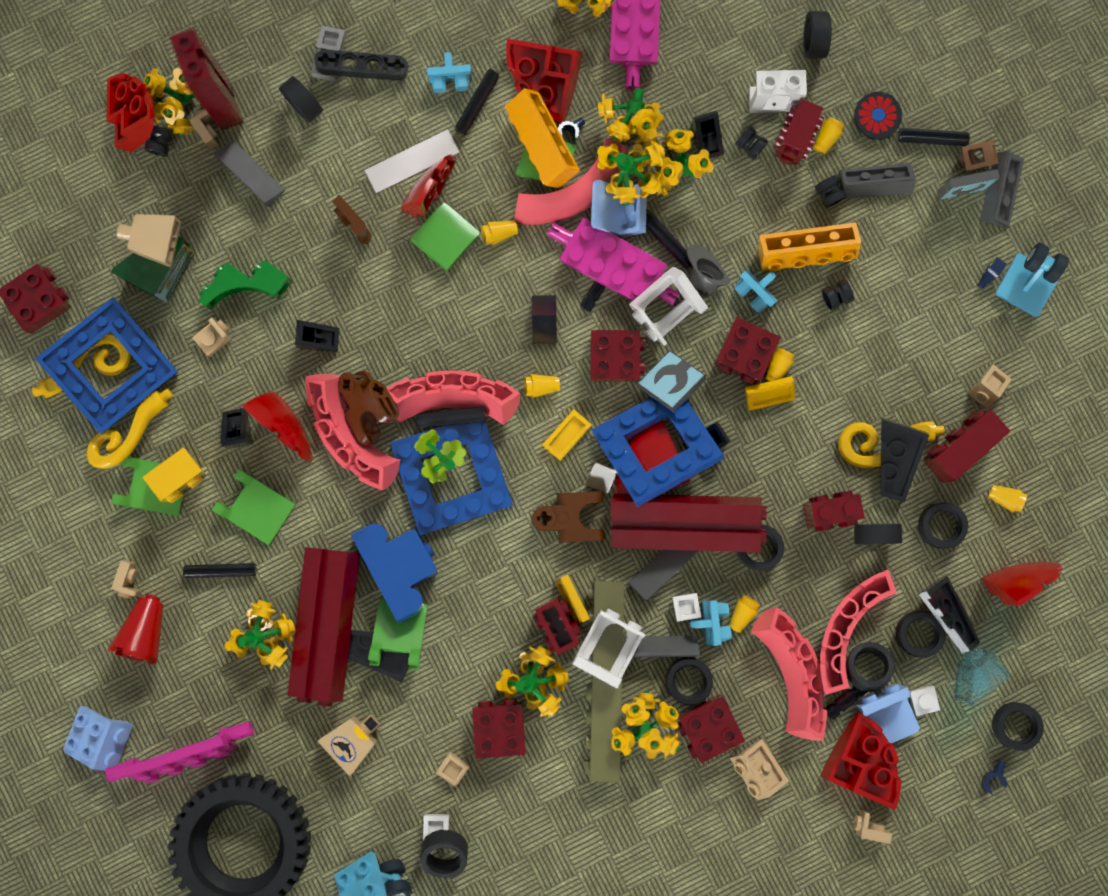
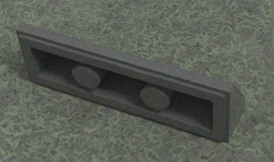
M234 141L214 154L222 164L268 207L285 191Z
M1009 151L997 153L999 164L992 165L991 170H998L1000 178L986 190L980 221L1009 228L1024 159Z
M911 163L839 170L840 187L847 195L845 199L912 193L916 182Z
M662 550L629 584L647 601L698 551Z
M645 636L642 638L633 657H696L700 655L698 639L696 636Z

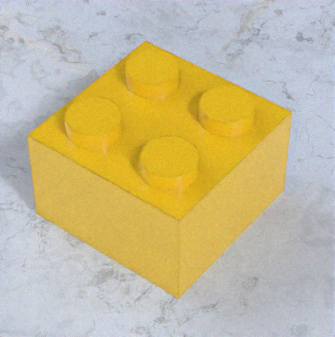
M183 447L142 478L161 502H171L172 504L184 495L182 491L187 487L193 489L203 482L202 476L205 475V472L189 451Z

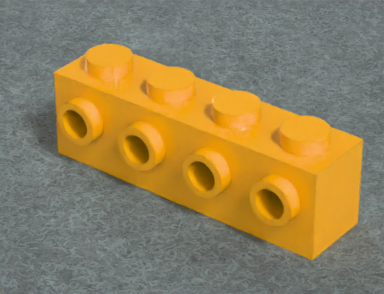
M524 88L505 105L509 114L508 118L516 127L519 133V140L525 145L530 161L539 172L541 182L545 186L561 188L580 172V169L540 93Z
M855 222L760 235L757 252L762 271H778L784 268H802L807 265H825L830 262H849L857 259L861 239Z

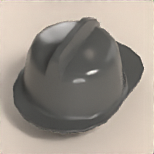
M696 244L690 245L687 248V256L692 265L689 275L690 282L704 297H709L720 286H727L730 283L729 277L712 252Z

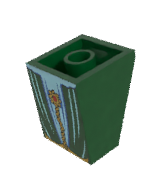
M178 236L172 267L132 253L116 265L111 273L168 303L195 253L189 249L190 244Z

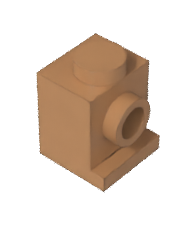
M995 140L962 147L963 152L959 153L961 166L966 167V171L999 164ZM978 151L983 153V159L980 161L975 159V154Z

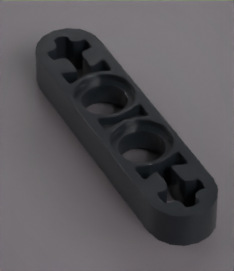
M320 50L314 57L315 68L317 72L323 75L399 81L403 80L408 74L407 60L398 55ZM323 59H328L327 66H322ZM336 59H339V68H336ZM351 59L355 61L356 66L353 69H346L343 66V62ZM375 61L380 64V68L377 71H371L367 68V64ZM384 63H387V72L384 71ZM395 64L400 65V72H395Z

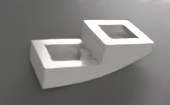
M322 25L316 44L317 52L320 50L343 51L345 30ZM325 58L323 59L322 66H327L328 59ZM336 59V68H339V59ZM315 63L313 64L312 77L336 81L337 76L320 74L315 68Z

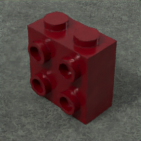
M800 99L797 106L792 105L783 124L786 127L782 128L774 145L778 149L775 156L780 158L779 160L782 163L798 165L801 158L806 159L814 145L815 139L813 138L824 120V117L820 116L823 107L804 99Z
M38 263L0 288L1 299L22 330L30 334L35 333L72 308L68 302L70 296L63 287L59 288L54 281L57 279L54 272L49 267L45 268Z
M736 317L732 322L714 364L718 366V370L727 375H731V373L741 376V381L749 385L758 384L766 372L781 337Z
M591 330L590 382H639L640 376L645 375V361H640V351L645 350V337H640V330Z
M852 490L834 493L833 499H828V495L809 498V503L803 504L807 528L814 527L815 532L834 529L833 524L837 523L839 527L859 525L858 520L865 519L861 495H853Z
M557 596L535 608L534 621L539 630L544 628L547 634L544 640L550 652L555 650L556 654L559 655L580 644L579 637L582 636V632L576 621L571 623L568 617L571 611L565 599L560 601Z
M718 694L680 713L678 716V730L682 737L687 736L690 742L687 745L689 753L693 759L698 758L700 763L745 742L722 694Z
M517 698L503 699L502 704H492V700L478 701V705L472 708L476 759L526 755L523 702H517Z

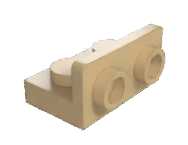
M763 739L757 740L742 753L730 758L734 764L735 771L743 778L749 793L756 800L769 798L789 782Z

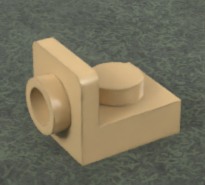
M205 109L197 111L189 121L206 146L212 150L218 146L214 139L218 135L209 124L214 120Z
M212 317L208 320L210 323L192 337L208 357H211L232 339L228 335L230 331L228 326L221 319L217 321Z
M992 364L968 393L978 403L988 408L1000 398L1012 379Z
M128 560L120 561L111 589L118 591V596L132 599L133 596L141 595V590L129 587V584L134 582L137 575L136 563Z
M860 810L859 815H856L854 819L856 835L863 839L891 844L892 833L885 830V826L881 824L870 823V826H868L870 814L865 810Z

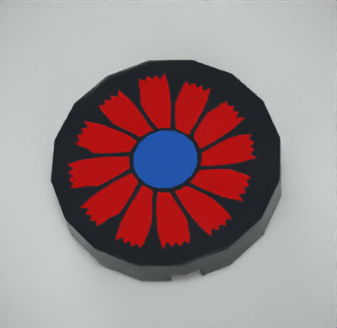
M874 91L866 94L859 100L853 113V121L856 129L867 136L866 138L883 140L890 137L899 128L902 121V109L899 102L892 95Z

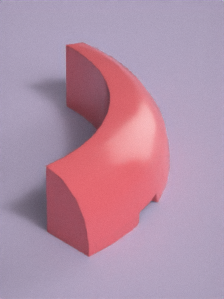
M605 138L604 147L614 143L618 146L620 153L627 155L628 149L625 145ZM597 158L594 165L582 178L564 189L539 195L519 193L515 210V222L524 225H544L545 223L564 221L577 216L592 206L593 181L602 180L610 183L611 176L620 173L618 166L615 168L606 167L604 170H601L597 166L599 162Z
M467 371L428 372L425 374V377L411 381L409 378H406L387 387L399 409L400 415L397 420L400 423L412 416L435 409L484 407L487 416L504 425L511 419L520 404V393L511 386L499 380L494 382L482 378V375L479 373Z
M315 374L306 376L308 406L313 409L316 419L314 426L327 450L344 469H349L359 477L358 480L380 490L388 488L397 476L400 460L383 453L373 445H362L357 440L345 417V411L348 409V406L339 390L338 381L340 375Z
M889 569L868 578L854 588L842 600L830 618L823 637L820 654V671L825 695L849 688L846 675V650L850 636L858 621L877 603L897 594Z
M770 608L759 616L753 625L751 633L757 636L770 649L782 671L788 694V720L785 732L803 739L822 741L826 729L827 710L824 709L823 693L825 692L819 661L809 640L803 638L795 627L797 624L779 608Z

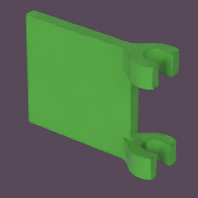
M127 457L120 465L134 468L129 496L113 494L112 504L179 516L183 496L172 504L171 502H161L142 478L161 463Z
M238 469L234 478L245 484L244 489L231 508L219 501L215 504L212 511L228 519L267 545H270L296 504L258 481L244 470Z
M379 599L372 645L369 651V665L380 666L381 651L409 653V669L419 670L428 604H424L418 614L398 624L386 600Z

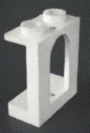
M806 70L756 71L757 87L749 88V113L789 112L792 105L797 106L800 99H804L807 95Z
M674 266L629 304L634 310V313H632L634 319L640 325L644 324L647 328L645 333L653 342L657 340L664 346L667 342L663 336L693 310L702 314L708 308L685 273ZM673 283L684 300L661 320L652 323L644 312L645 308Z
M607 608L606 612L599 611L572 663L578 668L618 688L629 662L646 634L641 632L642 626L629 620L628 624L619 620L620 614ZM610 624H619L625 628L627 639L614 665L608 671L588 659L604 629Z

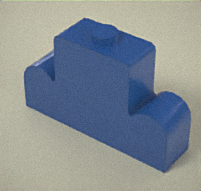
M380 524L368 525L351 534L354 543L398 624L418 614L423 608L424 601L419 591L414 588L438 574L437 568L431 559L434 553L429 543L423 544L417 531L414 529L389 541L386 529Z

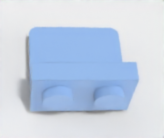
M602 180L593 181L591 225L593 228L611 232L622 237L646 233L647 197L643 198L641 196V198H636L633 204L626 206L625 204H620L619 199H613V196L616 195L606 192L605 187L610 183ZM638 184L633 185L634 188H637V195H641L642 190L638 187Z
M898 683L889 685L884 688V692L877 695L875 693L868 694L861 698L862 701L856 703L860 713L872 719L883 729L882 732L890 743L915 734L920 729L907 699L911 697L910 692L903 685H898Z
M81 706L66 740L64 752L93 770L105 771L106 768L119 764L133 724L128 721L108 719L86 706Z

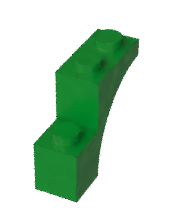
M266 260L254 268L251 279L227 262L225 266L222 265L217 269L212 283L206 285L201 290L198 301L212 310L226 297L246 291L261 292L279 300L293 281Z

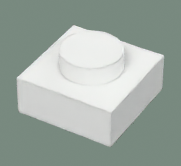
M697 593L672 597L677 622L701 617Z
M931 685L909 691L915 716L940 711L934 686Z
M424 814L423 840L431 832L449 830V815Z

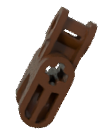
M358 371L355 375L350 372L342 373L339 377L338 386L349 405V408L345 411L346 420L357 440L362 445L372 446L381 436L377 420L381 423H393L400 415L399 409L386 386L377 380H373L367 371Z
M599 491L556 494L557 506L539 507L532 515L533 525L538 530L558 531L559 543L602 541L606 539L604 531L588 529L581 524L579 519V513L584 506L597 504L604 499V493ZM542 512H546L547 516H551V521H547L546 526H542V522L537 521V517H540Z

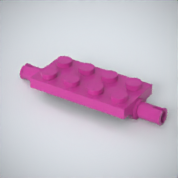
M615 0L612 5L610 63H619L626 69V90H631L632 81L633 90L640 88V69L643 66L658 64L660 0Z
M584 217L576 231L572 233L555 222L547 233L548 237L565 245V250L559 261L630 301L635 300L657 281L668 266V264L611 232L593 228L591 221ZM668 287L657 297L673 306L680 293Z
M250 721L229 728L225 727L219 729V733L214 738L144 761L135 758L126 760L124 763L106 768V778L109 782H114L127 777L135 779L136 782L143 781L145 784L159 781V777L166 774L168 776L181 774L184 772V768L190 766L192 768L205 766L208 760L214 758L216 760L229 758L231 756L230 753L238 751L235 741L254 735L253 725Z

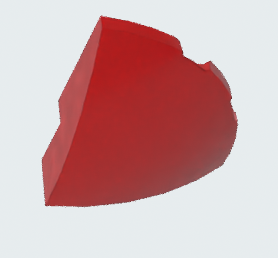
M507 38V65L516 84L514 86L517 92L520 93L524 88L538 91L553 120L559 123L565 122L577 84L583 52Z
M121 73L107 78V122L115 125V147L130 153L138 149L151 135L154 127V108L151 95L143 81L135 76L132 77Z
M449 154L427 170L407 194L400 207L401 211L417 219L420 215L425 217L432 201H438L457 161V157Z
M269 392L262 394L243 405V408L272 433H278L276 437L289 449L297 451L298 455L309 463L313 461L309 441L298 417L278 393Z
M663 420L634 435L628 443L646 472L679 454ZM617 475L616 494H629ZM690 478L669 490L691 482Z
M1027 562L999 569L981 579L989 593L999 596L1004 605L1021 606L1043 591V583L1048 585L1057 580L1060 576L1059 572L1063 568L1057 562Z
M857 712L834 746L820 777L896 810L901 792V779L898 777L897 762H899L894 745L883 734V729L869 717Z

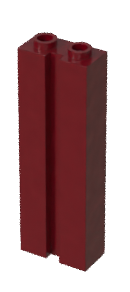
M192 28L169 36L186 86L220 129L225 130L244 123L239 106L233 98L235 95L229 78L196 30Z
M613 494L611 499V548L761 553V544H766V529H762V520H767V506L762 505V497L659 495L639 507L636 506L630 494Z
M305 547L287 695L297 697V702L312 703L313 699L318 701L320 706H333V702L343 701L360 553Z

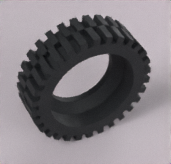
M243 773L240 776L232 774L226 778L222 777L194 794L190 798L191 800L180 809L182 812L176 816L174 820L176 826L171 829L169 835L174 837L168 843V851L173 850L174 853L168 858L169 865L176 864L177 868L172 871L174 879L179 876L182 878L183 881L178 884L180 890L182 891L187 887L191 891L187 896H285L302 875V870L308 862L306 857L311 849V845H308V841L311 839V831L307 832L306 830L309 821L308 818L303 819L302 817L305 811L303 806L297 807L294 803L297 800L296 796L292 794L289 797L285 793L288 788L284 785L280 788L275 786L276 780L270 778L268 781L263 780L264 776L259 774L250 777L251 773ZM235 805L255 806L266 812L277 826L280 838L278 855L272 866L256 877L242 879L229 876L222 872L210 857L207 846L210 826L216 816L229 807Z

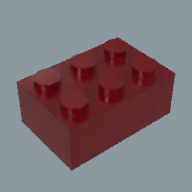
M992 409L983 412L982 410L976 413L972 412L962 421L964 423L963 426L951 430L944 437L946 439L945 442L940 445L936 444L926 453L928 457L923 462L942 483L956 481L1011 432Z

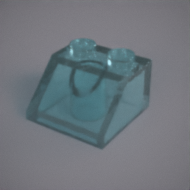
M973 648L971 651L965 652L962 655L964 659L958 662L954 698L960 703L972 706L1011 675L992 651Z

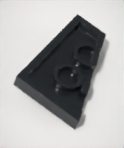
M881 418L880 494L882 496L905 503L929 438L928 432Z
M948 576L938 579L919 593L921 599L961 653L971 651L980 643Z
M351 630L348 659L402 683L409 668V653L381 651L380 666L369 665V651L374 632Z

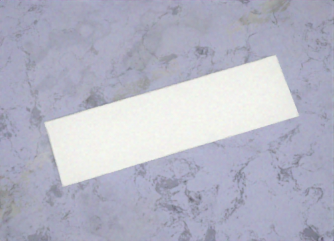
M447 129L366 169L365 172L375 192L378 193L433 166L449 154L455 155L459 153V150Z

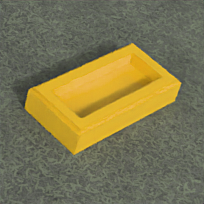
M790 376L745 387L748 410H756L796 400L793 377Z
M573 409L542 446L561 461L592 424Z
M567 574L555 580L562 598L565 599L571 611L570 615L573 621L580 624L589 620L590 618L569 575Z

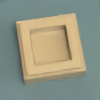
M449 752L436 771V774L456 787L470 765L452 752Z

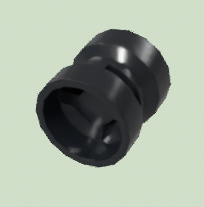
M154 126L150 135L151 138L145 142L144 150L157 156L167 157L169 153L168 143L172 141L174 133L168 129Z
M749 126L739 137L735 145L740 149H745L748 156L754 160L769 141L765 137H760L756 129Z
M836 175L823 180L814 187L817 194L822 196V203L825 209L836 205L847 197L844 190L839 188V180Z
M845 279L837 282L834 287L828 286L822 289L823 299L831 311L839 308L840 304H848L855 300L853 290Z

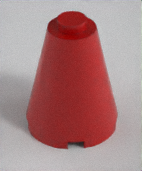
M146 594L145 598L139 597L109 645L108 652H115V655L138 662L146 660L149 661L148 664L150 665L157 664L164 604L159 602V597Z

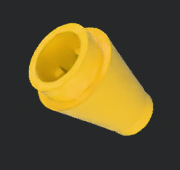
M828 117L821 125L813 149L825 155L844 134L843 129L845 126L838 120Z
M515 220L486 222V225L481 226V233L484 243L493 246L518 234V228Z
M777 347L770 360L765 379L769 381L782 379L794 364L793 359L795 355Z
M536 374L524 377L525 396L534 398L560 391L559 377Z
M993 484L988 498L1012 513L1014 511L1020 513L1026 502L1027 494L1022 493V490Z
M743 595L736 603L728 626L734 631L741 633L759 613L758 608L760 604L752 598Z

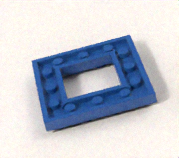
M114 297L35 358L100 434L106 432L143 402L145 398L178 373L176 368ZM112 332L142 369L104 399L73 362Z
M650 397L591 430L637 507L724 459L723 453L687 400L673 413ZM668 417L688 449L646 472L626 440Z
M486 421L446 425L432 429L440 437L436 443V448L439 451L443 448L445 441L451 443L453 440H459L462 446L468 445L482 490L439 504L435 502L428 478L423 477L421 474V469L424 467L422 459L436 454L433 451L420 454L414 448L419 437L428 431L390 443L395 458L400 460L399 472L420 536L513 506Z

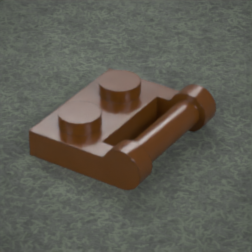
M338 195L332 200L336 207L333 210L346 227L349 224L351 225V229L356 234L360 243H369L372 236L366 228L364 221Z

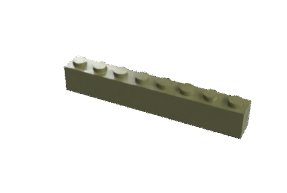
M594 581V586H589V601H593V611L588 613L590 618L588 625H593L599 611L606 612L607 608L620 614L619 620L623 622L624 582ZM610 624L604 629L592 651V660L590 661L608 671L611 670L623 648V626ZM592 675V685H587V700H591V710H586V725H591L590 735H586L585 750H590V760H585V775H589L590 782L620 783L621 751L613 750L611 742L613 738L612 729L618 727L621 730L622 680L618 688H615Z

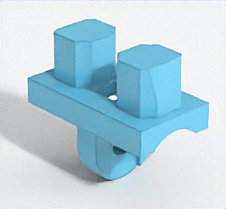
M451 52L444 53L445 66L427 68L429 83L432 84L434 93L447 92L446 81H455L456 91L469 90L470 79H472L470 64L453 66Z
M749 270L744 271L740 275L741 279L734 287L742 297L751 289L758 294L750 303L757 313L763 311L768 306L772 307L778 301L766 289L776 278L774 272H770L759 281Z
M717 600L701 601L703 619L690 621V626L695 629L704 628L706 645H722L721 642L732 638L730 626H720L719 617L729 616L728 603L717 602Z

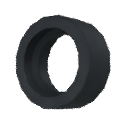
M809 11L807 13L803 33V46L806 58H826L828 56L832 35L829 12Z
M291 76L278 88L289 104L308 123H311L323 112L318 101L296 77Z
M947 502L932 504L924 509L918 522L919 534L924 542L940 549L956 547L963 542L969 527L967 516L963 510L955 504ZM940 511L949 512L957 522L956 533L947 540L937 539L929 529L931 517Z
M902 524L854 525L855 545L901 544Z
M762 525V529H766V535L773 540L774 553L772 557L764 562H756L747 555V552H737L739 560L752 570L765 571L771 569L781 561L784 555L782 536L776 529L768 525Z
M914 610L906 613L899 620L896 626V639L904 652L915 657L927 658L937 654L942 649L946 640V631L932 613ZM918 619L928 621L935 631L933 642L925 648L912 646L906 636L908 626Z
M864 642L858 644L852 649L846 660L847 678L854 687L861 691L873 692L882 689L888 684L894 674L895 662L892 654L879 643ZM869 653L880 658L884 664V673L879 679L873 681L866 680L857 673L855 662L860 655Z
M684 657L676 660L668 668L665 685L669 694L677 702L684 705H696L703 702L710 695L713 688V676L710 669L702 661L693 657ZM684 667H694L702 673L703 686L695 695L686 696L676 689L675 676Z
M1010 702L1002 705L996 711L992 720V729L994 736L1001 744L1013 750L1025 751L1032 749L1040 742L1044 732V723L1036 709L1024 703ZM1016 711L1025 713L1032 723L1028 737L1021 741L1010 739L1004 731V722L1007 716Z
M437 830L424 838L421 846L420 863L427 873L438 878H450L464 871L467 866L468 844L463 836L452 830ZM438 848H448L454 850L459 855L453 859L441 860L434 857L430 852Z

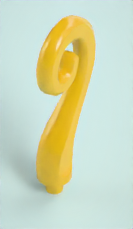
M111 332L74 361L73 364L79 369L86 355L92 349L100 345L111 344L119 351L118 362L113 366L106 365L104 360L109 356L110 352L107 348H102L95 353L93 364L99 373L105 376H115L128 368L132 355ZM51 377L39 380V386L32 388L35 397L44 395L45 398L52 397L63 391Z
M167 388L161 393L156 390L145 398L138 407L131 428L122 444L120 433L114 429H108L103 434H96L87 447L86 456L88 462L96 468L107 469L124 461L138 445L149 422L169 406L167 400L174 396L173 393ZM110 439L106 446V450L110 454L101 456L99 453L100 447L105 441Z
M934 421L921 422L910 426L928 432L929 438L927 441H934L936 436H942L945 432L944 426H935ZM857 422L847 426L842 431L838 441L839 452L845 461L858 468L870 469L880 467L881 452L875 455L862 456L855 453L851 447L852 437L857 433H865L868 440L860 445V450L870 452L875 449L879 439L872 425Z

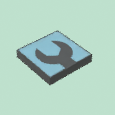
M994 169L951 178L937 191L938 199L984 191L1000 178L998 170Z
M669 350L637 385L641 390L674 413L706 380V375Z

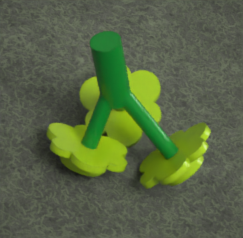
M435 430L422 434L414 446L420 454L431 451L436 454L431 459H425L423 461L424 467L421 469L422 476L429 478L431 483L445 481L447 478L445 471L454 469L455 465L461 466L465 461L464 456L467 454L459 440H453L451 443L445 441L443 448L439 451L436 448V443L440 437Z

